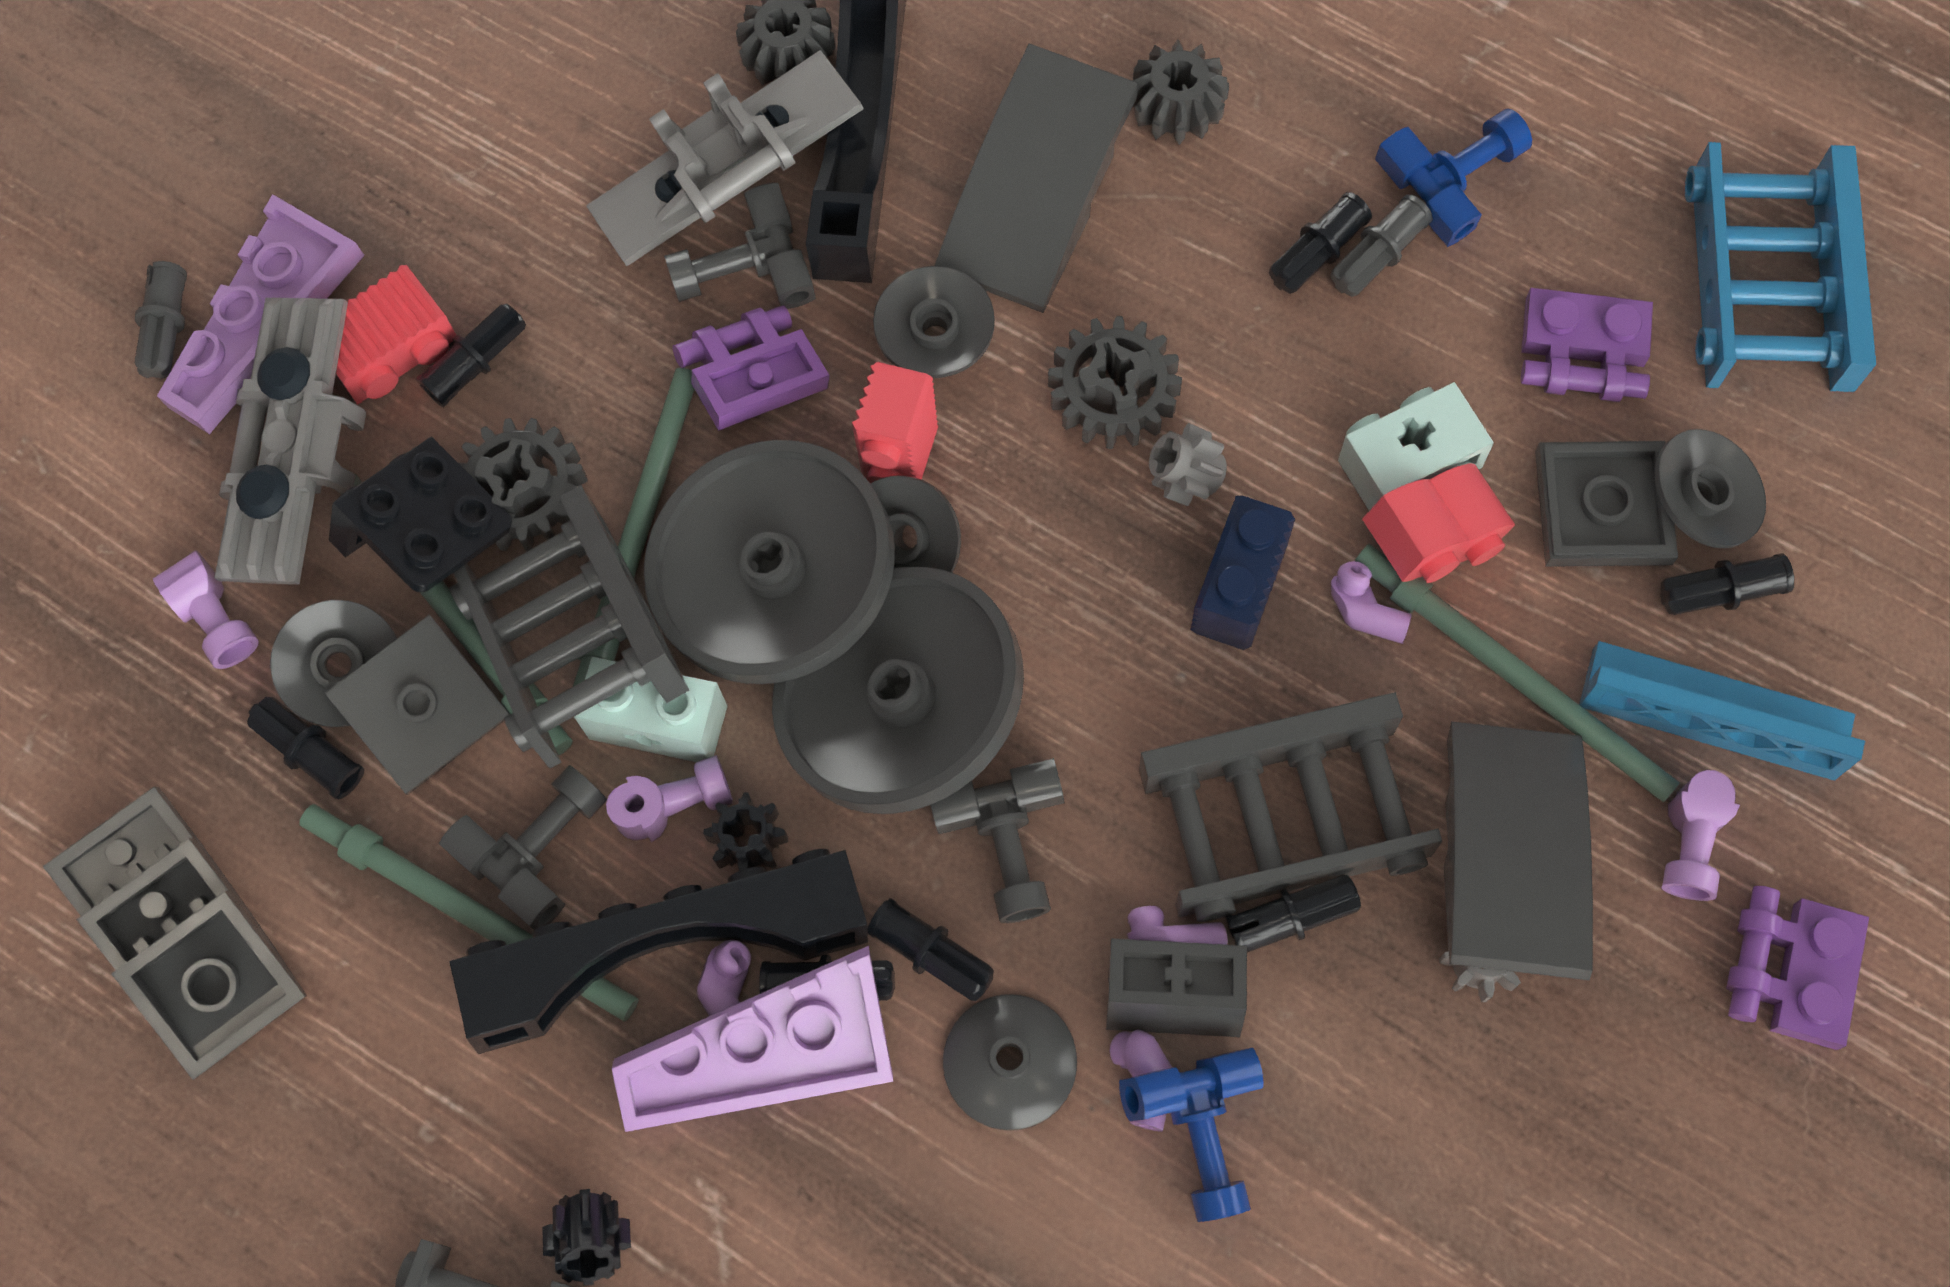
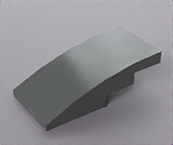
M1029 43L976 157L934 266H944L962 271L974 278L985 291L1044 313L1090 218L1091 202L1114 157V144L1137 98L1138 83Z
M1451 721L1447 738L1450 785L1445 802L1448 850L1443 867L1449 964L1590 980L1593 971L1592 853L1588 785L1582 736Z
M159 787L151 788L43 866L80 914V917L76 920L115 969L111 973L192 1080L199 1077L307 996L236 890Z

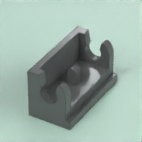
M1111 938L1106 1030H1142L1155 1033L1240 1037L1247 1010V946Z

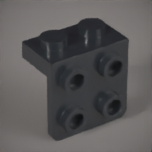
M431 436L409 452L393 459L385 468L358 486L351 487L333 502L329 541L345 558L367 543L412 590L426 592L507 535L511 528L512 518L503 507L492 503L493 497Z

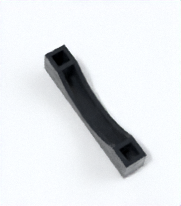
M840 0L836 71L861 102L863 110L828 132L822 165L813 188L806 247L813 279L872 283L906 0Z
M828 849L811 850L796 856L792 860V865L768 872L764 867L743 869L732 874L728 878V883L702 890L700 885L682 886L666 893L663 896L664 901L640 908L634 903L618 904L601 911L598 914L597 920L572 926L570 922L550 923L534 930L532 933L533 938L506 945V942L502 940H492L476 944L467 949L465 957L449 961L466 1039L478 1054L544 1036L562 1012L593 982L628 961L666 947L698 941L737 940L773 948L805 961L868 943V924L846 850L830 854Z

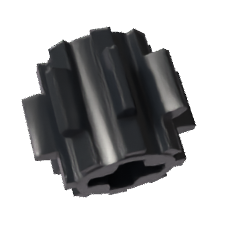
M744 792L741 799H738L739 804L731 807L718 802L715 805L720 815L718 823H712V827L703 830L706 840L717 844L718 850L712 858L716 866L721 869L728 864L732 867L736 863L740 871L759 866L763 863L766 867L776 868L777 865L772 856L773 849L779 848V844L782 845L788 842L786 831L775 827L773 824L779 815L776 805L770 803L763 807L760 804L756 808L748 792ZM753 825L757 834L749 837L748 846L739 847L734 837L743 836L745 826Z
M590 1189L579 1190L580 1194L572 1197L565 1195L559 1200V1205L552 1207L553 1224L542 1227L543 1256H555V1273L561 1274L562 1279L568 1283L572 1280L583 1282V1286L594 1285V1281L603 1277L607 1280L615 1274V1269L621 1267L620 1250L631 1248L630 1219L619 1218L618 1201L611 1200V1196L605 1192L601 1195L590 1193Z

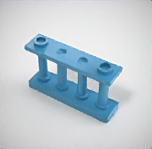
M1708 142L1697 165L1689 167L1685 180L1686 201L1694 203L1702 328L1699 329L1696 338L1695 355L1697 363L1705 365L1706 388H1719L1737 360L1820 362L1822 368H1828L1830 391L1855 392L1876 366L1856 146L1831 145L1818 167L1811 169L1808 175L1723 173L1721 143ZM1725 197L1806 199L1809 206H1814L1815 224L1813 228L1727 226ZM1729 250L1810 252L1813 259L1819 260L1820 278L1817 282L1731 280ZM1733 305L1815 307L1818 313H1823L1825 332L1822 337L1735 335Z

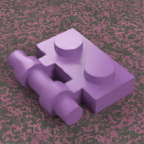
M1530 288L1525 300L1521 353L1545 355L1546 360L1545 362L1524 360L1521 370V384L1544 387V393L1564 395L1566 390L1599 393V399L1620 402L1623 396L1645 399L1649 391L1650 375L1627 372L1625 365L1644 367L1650 357L1653 302ZM1570 359L1601 362V367L1599 369L1570 365Z
M784 305L765 312L760 307L742 313L741 321L716 330L711 325L693 331L692 339L673 345L674 357L681 368L700 361L704 364L701 367L692 369L691 384L718 431L828 389L830 375L803 330L800 329L781 337L778 335V332L792 327L790 314ZM748 343L753 346L733 355L729 353L730 350Z
M1754 886L1749 909H1743L1740 915L1737 931L1744 936L1738 966L1730 967L1726 989L1732 992L1728 1016L1739 1021L1756 1022L1759 1003L1762 1001L1774 1005L1770 1031L1834 1050L1845 1047L1847 1045L1869 917L1802 898L1793 904L1791 920L1786 921L1776 915L1780 892L1771 887ZM1771 944L1785 948L1780 979L1766 973Z

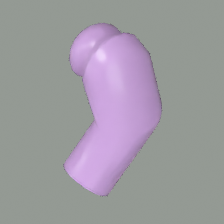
M1355 561L1342 564L1338 569L1337 575L1331 580V595L1345 623L1354 630L1403 644L1412 614L1378 604L1369 585L1372 573L1367 566Z
M1157 906L1135 908L1129 913L1127 918L1131 927V932L1127 934L1128 939L1228 944L1226 929L1221 922L1164 926V913Z
M724 941L712 949L706 959L697 986V996L709 1016L740 1003L738 998L751 963L749 949L740 941Z
M1122 1031L1116 1034L1111 1041L1109 1051L1113 1063L1128 1069L1132 1077L1173 1068L1156 1039L1145 1031ZM1167 1114L1145 1120L1130 1121V1123L1144 1129L1161 1132L1163 1131Z

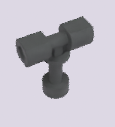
M778 183L759 185L744 193L754 225V229L744 231L746 244L694 260L690 259L687 249L664 256L679 302L701 296L698 283L751 267H755L758 277L770 274L780 306L784 305L787 309H791L816 299L813 283L801 249H793L789 234L793 233L791 219Z
M1054 758L1010 769L1011 780L974 788L971 781L959 791L930 805L938 834L976 825L979 835L993 836L1005 886L1004 889L999 890L993 895L1001 923H1015L1033 919L1051 910L1045 883L1030 881L1018 829L1029 823L1027 812L1065 803Z
M571 765L551 784L560 794L517 840L505 832L496 842L469 816L465 815L447 830L439 842L451 856L478 880L486 877L501 891L498 898L533 930L552 923L565 906V903L536 877L544 866L535 857L578 812L590 819L607 801V798Z

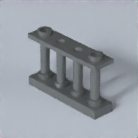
M582 485L559 497L570 521L561 525L563 532L480 578H477L466 563L454 572L458 583L449 587L455 603L467 620L473 618L513 713L504 717L511 736L523 752L534 748L549 768L561 763V760L548 731L631 684L638 682L642 687L651 681L666 703L689 691L606 522ZM574 554L579 558L585 555L588 556L590 561L580 566L582 573L501 618L498 617L491 600ZM594 595L599 600L605 596L608 597L610 603L600 608L603 615L519 662L517 661L509 642ZM615 637L619 642L628 638L631 647L621 652L624 659L537 707L529 685Z
M1396 692L1141 752L1139 774L1144 792L1149 794L1161 791L1163 797H1170L1194 883L1193 888L1181 890L1178 893L1175 906L1179 918L1195 914L1197 922L1213 921L1235 913L1234 904L1280 894L1279 891L1284 889L1292 891L1313 886L1341 875H1348L1350 877L1383 868H1388L1391 876H1397L1420 870L1428 865L1427 858L1432 857L1442 843L1439 828L1412 835L1385 749V744L1390 741L1389 736L1394 735L1403 718ZM1350 746L1352 752L1360 754L1386 838L1384 842L1348 850L1322 764V760L1327 756L1326 751ZM1288 761L1289 767L1297 768L1322 853V857L1284 865L1258 776L1264 772L1263 766ZM1225 776L1226 782H1233L1259 872L1220 881L1195 790L1201 786L1199 781Z

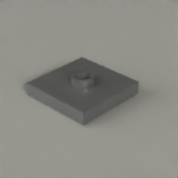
M1665 441L1540 442L1538 444L1535 456L1545 567L1661 566L1674 564L1678 558L1675 524L1660 501L1655 483L1656 460L1660 450L1666 444Z
M430 614L325 693L407 795L504 721V717L510 715Z

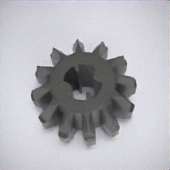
M761 0L762 6L746 5L745 13L743 14L745 21L737 24L736 37L738 46L741 47L739 50L741 62L747 71L755 72L756 79L759 80L762 86L775 78H779L819 50L822 51L826 58L834 55L836 44L834 33L831 32V17L827 13L826 8H817L815 0Z
M1179 39L1172 46L1171 52H1166L1154 45L1149 53V60H1138L1134 68L1133 81L1138 83V95L1132 106L1135 108V119L1138 126L1152 125V134L1155 140L1169 132L1174 133V138L1180 145L1188 131L1203 139L1205 133L1208 132L1209 124H1219L1224 115V102L1228 99L1229 83L1227 82V77L1222 76L1223 66L1221 65L1220 58L1205 59L1206 52L1202 43L1191 52L1183 50Z

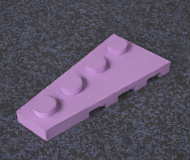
M273 194L263 210L268 219L257 237L249 235L238 253L239 258L243 262L229 286L221 284L211 300L210 305L213 307V315L204 330L192 333L157 394V397L170 410L208 434L215 429L235 406L238 389L242 388L243 380L251 379L265 298L327 299L364 257L363 252L353 240Z
M869 946L614 1058L612 1074L625 1132L893 1082V1071Z

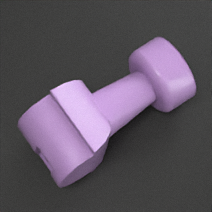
M197 550L153 578L160 594L177 616L185 623L193 618L207 634L203 640L202 649L214 668L225 669L232 667L248 658L255 651L259 643L257 637L246 622L241 620L230 621L219 601L224 591L222 582L215 579V572Z
M715 755L695 763L694 777L659 786L646 777H626L627 783L615 788L608 796L606 808L611 821L626 838L632 840L649 838L652 842L662 835L667 826L669 816L702 801H705L706 806L710 810H717L715 805L718 802L727 806L734 804L718 756Z
M1705 770L1697 773L1677 792L1676 797L1668 804V816L1673 826L1682 833L1680 860L1667 863L1664 872L1662 889L1671 895L1698 901H1710L1717 898L1720 874L1715 868L1708 865L1717 831L1736 815L1740 807L1739 804H1735V788L1731 780L1718 771Z

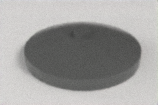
M793 440L762 441L744 445L715 457L701 466L675 490L664 505L652 528L645 555L644 581L648 603L654 619L668 640L689 661L702 670L729 681L745 684H771L794 680L811 674L838 659L865 634L874 622L886 599L893 577L895 563L893 530L883 503L869 481L856 467L838 454L817 445Z
M930 567L894 568L890 588L881 610L865 634L848 651L827 666L811 674L794 680L774 683L772 715L779 745L793 769L813 789L828 800L845 808L863 813L896 814L920 809L941 801L959 791L988 766L1005 743L1014 726L1021 704L1024 684L1023 659L1018 640L1008 620L993 600L969 580L957 574Z

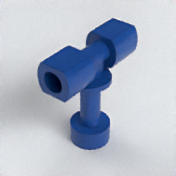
M1506 108L1485 121L1482 127L1484 137L1454 156L1443 150L1432 155L1409 127H1404L1393 133L1379 146L1375 160L1399 189H1404L1410 185L1413 187L1432 213L1433 220L1429 224L1430 227L1447 247L1459 242L1475 230L1482 216L1463 193L1467 187L1465 176L1495 157L1503 162H1510L1532 146V136L1528 125L1512 109Z
M1254 1048L1236 1050L1197 1060L1196 1069L1181 1073L1177 1067L1119 1080L1120 1098L1129 1122L1171 1113L1173 1125L1187 1123L1203 1189L1190 1193L1197 1222L1222 1219L1251 1210L1245 1182H1230L1214 1116L1227 1112L1224 1098L1263 1088V1072Z

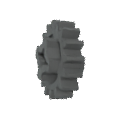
M1116 316L1113 328L1104 329L1100 321L1095 318L1091 320L1090 335L1085 337L1081 332L1073 329L1069 332L1070 349L1056 347L1054 351V365L1056 367L1050 368L1048 371V387L1055 389L1051 392L1052 410L1065 409L1062 413V426L1066 430L1078 424L1083 426V442L1088 444L1098 433L1105 435L1106 448L1113 449L1117 436L1125 435L1127 441L1134 447L1139 445L1141 429L1145 428L1149 433L1156 436L1161 431L1162 419L1160 416L1173 418L1177 402L1173 397L1180 396L1182 377L1174 375L1178 372L1179 357L1177 354L1164 355L1167 338L1164 335L1157 336L1151 341L1146 338L1147 323L1141 321L1133 331L1125 330L1123 316ZM1092 358L1090 366L1079 369L1085 361ZM1079 369V377H1075ZM1106 370L1108 371L1110 378H1105ZM1119 387H1124V394H1123V395H1122V393H1121ZM1155 387L1148 401L1138 408L1137 402L1139 398L1150 395V388Z
M508 418L504 420L503 433L495 435L487 426L481 428V435L485 442L479 447L465 442L461 447L469 460L467 463L459 464L493 497L492 503L503 507L512 518L509 533L496 542L498 548L501 551H507L512 540L519 539L527 552L533 548L534 536L542 534L546 540H549L556 536L552 528L558 522L564 524L570 521L559 497L577 486L588 482L582 465L577 464L581 458L573 443L564 444L565 440L558 428L554 426L543 435L537 419L530 418L524 431L517 430L512 419ZM543 456L555 464L557 476H552L549 469L544 467L542 463Z

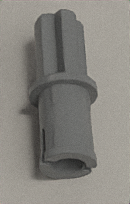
M1405 195L1399 201V204L1376 226L1366 227L1361 232V241L1332 269L1330 277L1335 283V288L1341 294L1345 293L1351 297L1357 296L1386 266L1393 267L1397 265L1402 257L1401 251L1422 229H1425L1432 222L1433 217L1428 206L1416 196Z
M156 261L153 262V266L150 264L147 266L144 302L142 307H139L135 312V322L140 327L134 363L138 373L146 378L155 377L163 379L170 374L176 335L185 326V318L181 314V303L187 280V272L180 265L172 262Z

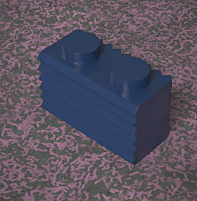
M1243 495L1235 496L1194 607L1191 631L1241 650L1252 647L1254 636L1256 635L1289 543L1295 522L1291 511Z

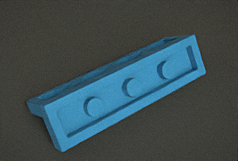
M1598 641L1593 648L1579 703L1584 709L1834 781L1862 759L1865 745L1864 740L1851 737L1855 719L1854 713Z

